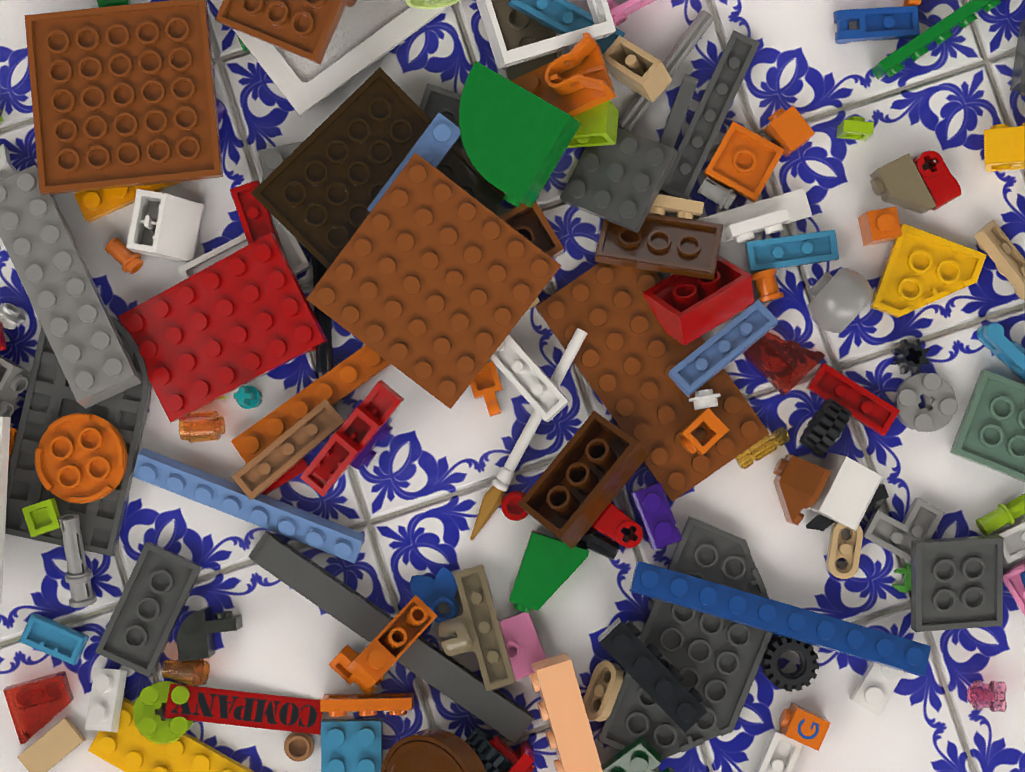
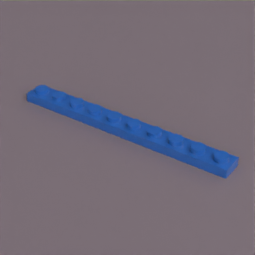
M636 562L629 589L630 592L917 676H925L931 649L929 645L645 562Z

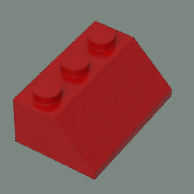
M718 255L714 280L673 274L643 292L644 299L664 331L684 346L754 303L751 274Z

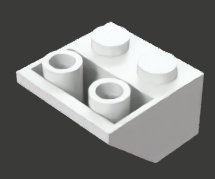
M137 189L126 248L144 255L186 262L194 260L204 204L166 193Z

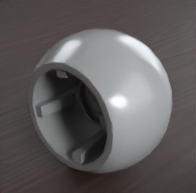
M840 268L834 276L826 271L809 290L814 298L807 307L811 318L818 326L832 333H841L874 297L873 290L869 282L854 270Z

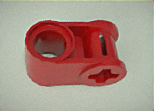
M926 151L912 159L936 204V207L931 210L935 211L961 195L959 183L950 173L939 153ZM927 162L930 167L924 170L922 165Z
M611 502L592 525V527L606 537L609 536L626 548L637 546L643 538L641 526L626 516L622 510ZM633 526L636 528L634 534L638 537L635 541L628 540L626 543L622 540L624 534L621 530L624 527L629 529Z

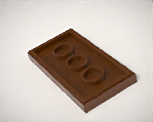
M648 213L641 229L636 233L603 219L595 253V262L714 280L724 225Z

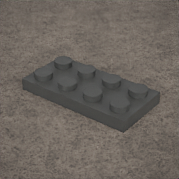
M150 541L146 542L95 653L147 677L153 676L203 566Z

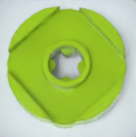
M170 681L154 683L151 686L145 687L135 701L133 708L134 724L140 734L152 743L170 744L176 742L190 730L194 721L186 720L181 716L173 719L167 718V720L162 721L160 715H155L156 710L161 709L162 705L167 704L170 683H178ZM184 686L175 687L171 692L172 701L178 705L186 703L190 697L188 689Z

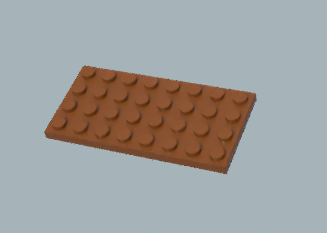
M599 262L535 308L565 350L577 328L588 333L573 360L574 364L618 427L639 442L646 451L648 457L644 460V464L656 481L661 483L665 494L673 502L770 433L725 369H722L696 391L713 389V394L720 393L721 396L717 397L718 406L709 409L724 423L729 431L704 455H699L697 452L693 455L690 454L680 443L683 437L679 433L703 409L694 410L693 402H689V399L695 397V392L687 397L668 376V373L704 344L705 341L700 336L684 346L664 331L643 297L644 291L662 281L655 271ZM702 428L696 430V438L699 440L704 439L705 431Z

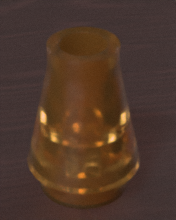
M166 659L162 666V676L164 678H170L193 687L205 685L209 678L210 665L208 661L203 659L187 661Z

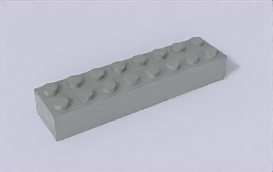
M36 165L1 179L0 237L76 401L86 409L142 383L54 196L40 194L38 168Z

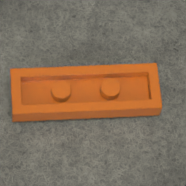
M373 693L370 696L366 694H324L320 699V712H329V716L332 717L346 716L347 711H359L360 716L377 715V711H389V715L395 716L406 715L407 710H412L414 706V693Z

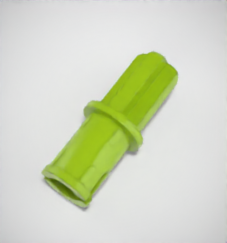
M1025 493L1006 504H998L997 509L982 518H978L976 524L983 535L988 536L993 531L1007 524L1013 525L1015 523L1014 520L1025 514Z

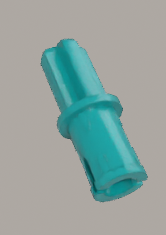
M242 386L233 395L238 405L245 409L258 407L262 403L260 397L263 396L254 386Z

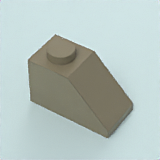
M909 153L870 174L872 179L870 180L871 187L877 196L880 195L884 202L921 214L936 207Z

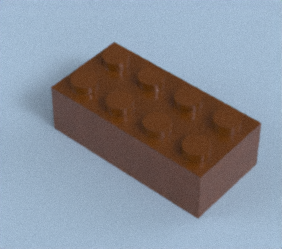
M593 411L518 505L573 549L648 457V454L639 442Z

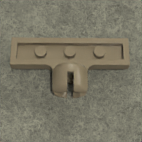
M479 565L454 573L463 606V613L458 617L442 621L438 625V634L442 639L457 635L456 638L441 642L444 652L451 657L469 651L474 652L477 656L487 692L517 683L484 566Z

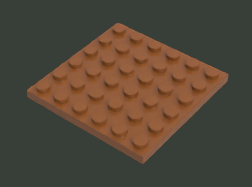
M169 0L25 15L40 194L54 195L223 177L207 0Z
M414 153L306 300L451 409L562 265L424 158Z

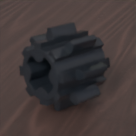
M906 339L901 340L899 348L891 349V352L895 355V360L891 365H898L902 375L907 374L909 371H912L914 375L921 373V365H928L930 363L925 354L928 353L929 348L923 349L920 339H915L912 343H909ZM913 352L915 358L907 361L906 356Z

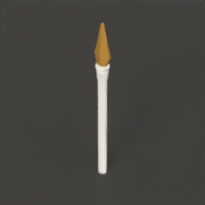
M579 328L576 329L550 378L558 388L588 334ZM535 409L504 467L502 466L497 474V479L492 481V487L483 496L470 540L477 536L502 503L504 492L509 488L507 484H510L515 474L514 471L542 420V417Z

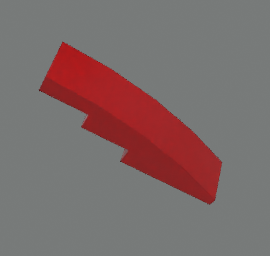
M382 380L377 382L363 402L354 409L340 429L332 435L300 478L322 497L325 496L404 401V398Z

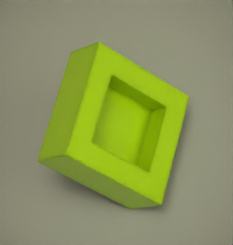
M858 116L848 117L847 120L844 119L837 126L836 138L866 141L873 135L874 122H866L865 118Z
M55 498L22 508L31 537L61 528L59 522L61 516Z

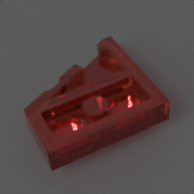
M769 332L742 353L782 396L786 395L825 357L820 351H811L801 347L799 343L791 340H782L779 336Z
M65 671L7 686L3 690L20 744L26 743L74 699Z

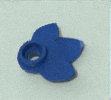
M442 567L435 579L425 575H414L411 577L410 587L413 596L417 595L437 615L434 621L440 623L457 616L459 606L454 597L458 587L455 577L450 570ZM447 603L449 605V612L441 613L438 610L439 604Z

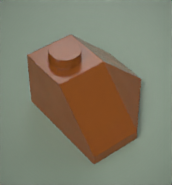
M786 455L785 459L780 458L773 471V474L776 475L773 482L788 523L798 526L804 518V514L800 512L803 508L807 509L816 503L831 474V471L794 455Z

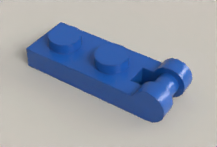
M918 6L849 9L833 13L834 23L837 24V32L835 33L836 44L858 41L913 39L920 35ZM857 21V29L849 30V22Z

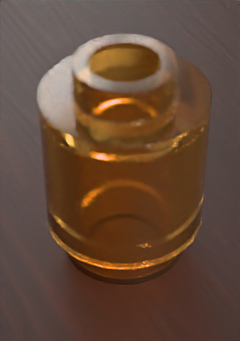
M217 411L188 413L186 416L180 417L179 434L181 440H188L190 443L220 440L221 434H225L224 417L219 416Z

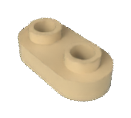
M838 522L833 524L830 532L826 567L834 577L849 579L858 571L863 541V530L860 525L855 531ZM844 528H847L850 532L847 539L841 537V531ZM839 558H844L845 566L839 569L836 562Z
M602 661L593 671L583 698L589 720L605 721L612 712L623 682L622 668L616 663Z

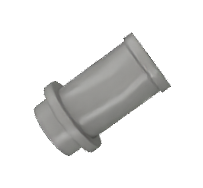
M708 176L697 191V193L720 205V210L722 208L728 210L737 197L733 193L734 189L728 190Z

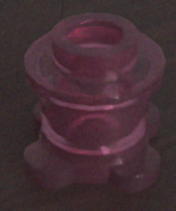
M975 680L967 691L968 702L977 711H981L983 708H990L992 712H1005L1007 708L1006 684L1003 681H991L990 684H986L980 680Z

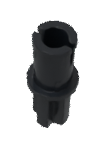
M594 528L593 530L589 529L578 542V544L584 546V549L587 550L588 548L611 560L616 557L620 549L618 543L596 533Z

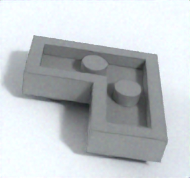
M919 498L914 499L902 523L879 510H875L863 531V537L911 563V541L931 539L945 512Z

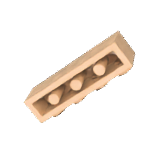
M563 653L531 663L534 672L529 674L534 692L539 691L542 702L537 703L542 721L547 720L550 731L545 732L550 749H556L558 760L554 761L556 772H603L570 657Z

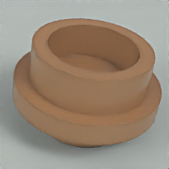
M292 732L284 742L286 755L291 760L297 762L308 759L315 747L312 736L307 733Z

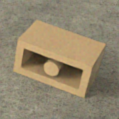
M620 35L603 54L607 70L611 76L652 103L672 81L662 61Z

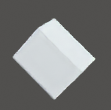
M828 452L821 467L831 471V474L818 500L812 507L809 506L808 509L856 531L883 477L847 456Z

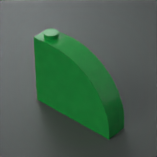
M476 61L466 79L460 100L459 126L463 146L476 170L489 183L506 193L503 197L504 200L518 208L521 203L532 208L581 123L568 113Z

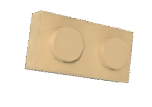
M658 194L649 213L665 215L667 213L676 215L678 218L694 220V218L699 219L702 215L704 202Z

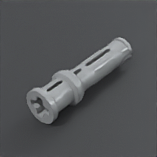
M78 514L64 515L59 518L68 568L65 581L69 583L71 593L69 605L73 608L86 607L97 601V596L93 594L91 585L93 572L87 567Z

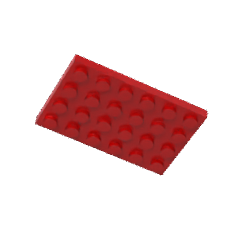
M273 233L267 234L118 316L122 326L129 332L139 347V353L143 357L147 368L148 379L170 423L178 421L328 341Z

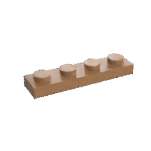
M326 399L323 400L235 473L232 478L249 499L253 501L337 431L345 421Z

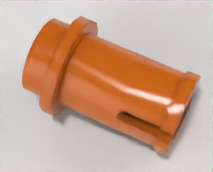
M119 237L113 238L105 246V251L122 265V271L125 273L134 274L143 266L144 262L141 260V255L127 249Z

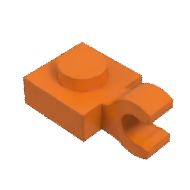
M491 361L484 365L470 384L475 399L484 397L490 417L501 414L495 393L503 390L495 364Z
M346 645L329 663V666L348 684L351 685L355 682L364 694L370 696L376 688L372 686L368 689L347 668L359 653ZM382 676L375 684L378 686L384 680V677Z

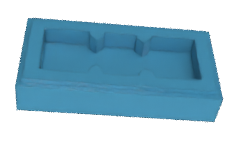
M32 613L19 642L69 664L76 665L89 636L42 615Z

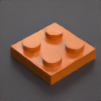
M733 121L703 175L710 177V179L728 189H734V192L746 199L756 202L785 149Z

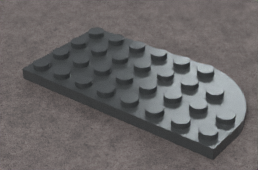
M111 315L110 317L142 383L86 409L76 401L48 338L41 327L8 471L5 534L64 546L61 528L31 537L22 508L55 498L61 517L69 514L79 515L85 551L108 556H115L151 398L152 385L148 379L145 361L139 353V347L135 340L122 326L121 322ZM73 413L94 414L111 422L123 436L128 452L127 469L120 484L106 497L90 503H69L58 498L43 486L35 468V450L38 448L40 439L48 429V426L55 420Z

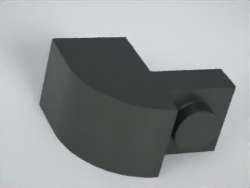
M211 606L190 614L182 622L178 630V661L206 659L215 654L213 633L237 631L242 628V615L233 616L232 611H222L214 613V618H212Z

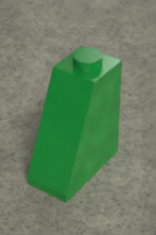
M532 530L509 597V601L514 603L513 608L526 613H530L531 609L538 611L588 557L589 550L577 545L571 549L559 539Z

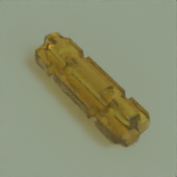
M779 427L771 432V436L767 435L749 447L747 451L745 450L738 454L735 460L739 467L746 469L754 464V460L759 461L776 450L778 445L782 446L789 442L790 436L786 429Z

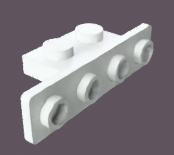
M801 188L696 220L723 224L721 243L734 239L737 240V243H741L755 238L754 234L765 231L766 235L781 231L783 230L782 225L809 218L812 212L805 190Z

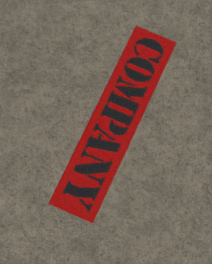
M170 683L164 718L173 719L181 716L189 721L320 735L323 712H320V700ZM177 686H184L190 694L188 701L182 705L175 704L171 699V692Z

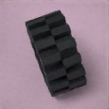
M829 398L821 405L818 412L813 415L812 420L808 422V426L804 429L799 442L817 455H824L847 426L846 424L849 422L852 414L851 411L832 398Z
M784 636L773 637V641L768 644L763 661H761L764 675L776 687L792 692V689L800 691L803 690L802 686L804 685L808 687L811 684L809 682L811 678L815 679L817 676L815 670L819 669V664L816 662V659L819 658L817 653L814 652L812 645ZM786 651L796 652L801 661L799 669L791 674L783 673L778 665L780 656Z

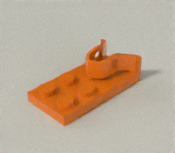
M583 33V38L569 53L512 80L515 84L572 117L616 97L601 48L590 33Z

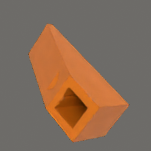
M415 595L347 668L369 689L378 682L435 620L437 615Z

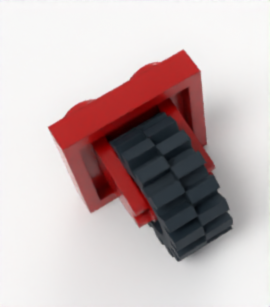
M478 727L465 740L480 758L486 772H532L535 768L532 764L534 762V748L525 740L514 751L496 736L493 739L490 734L488 735Z

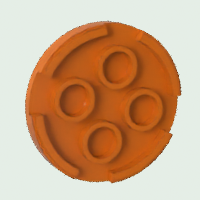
M88 413L69 414L51 423L41 437L38 448L35 450V468L43 486L58 498L69 503L94 502L109 495L122 481L128 463L126 443L119 430L105 418Z

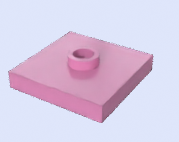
M520 612L499 621L516 681L534 673L531 663L547 659L530 614Z

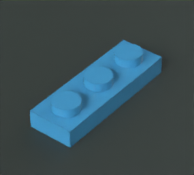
M835 230L745 243L749 273L771 268L779 269L839 259Z

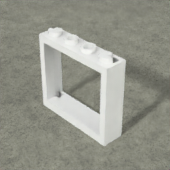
M476 0L498 70L573 48L583 38V33H590L596 41L616 32L607 0H587L594 25L507 51L491 0Z

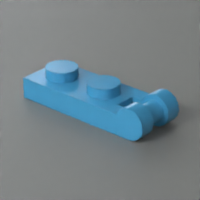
M999 323L981 326L976 334L978 340L1025 383V349L1015 341L1010 342L1004 336V328Z

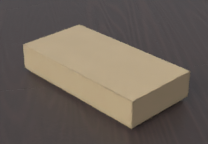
M67 716L17 758L29 772H48L86 739Z

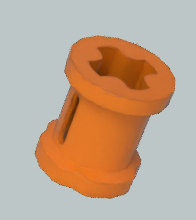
M776 268L751 275L752 280L755 281L759 295L758 299L761 303L784 297L783 292L779 291L776 281Z

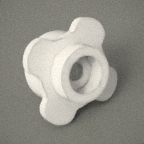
M10 303L0 304V322L4 328L15 329L18 322H25L26 317L20 314L21 311L18 307Z
M713 389L695 391V397L690 398L689 402H693L694 410L717 407V397L721 395L720 393L713 394Z

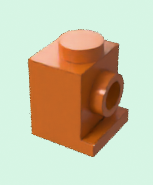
M705 408L679 433L683 437L680 443L690 454L693 455L697 452L699 455H704L729 429L709 408ZM698 428H702L705 431V437L702 440L697 439L695 436Z

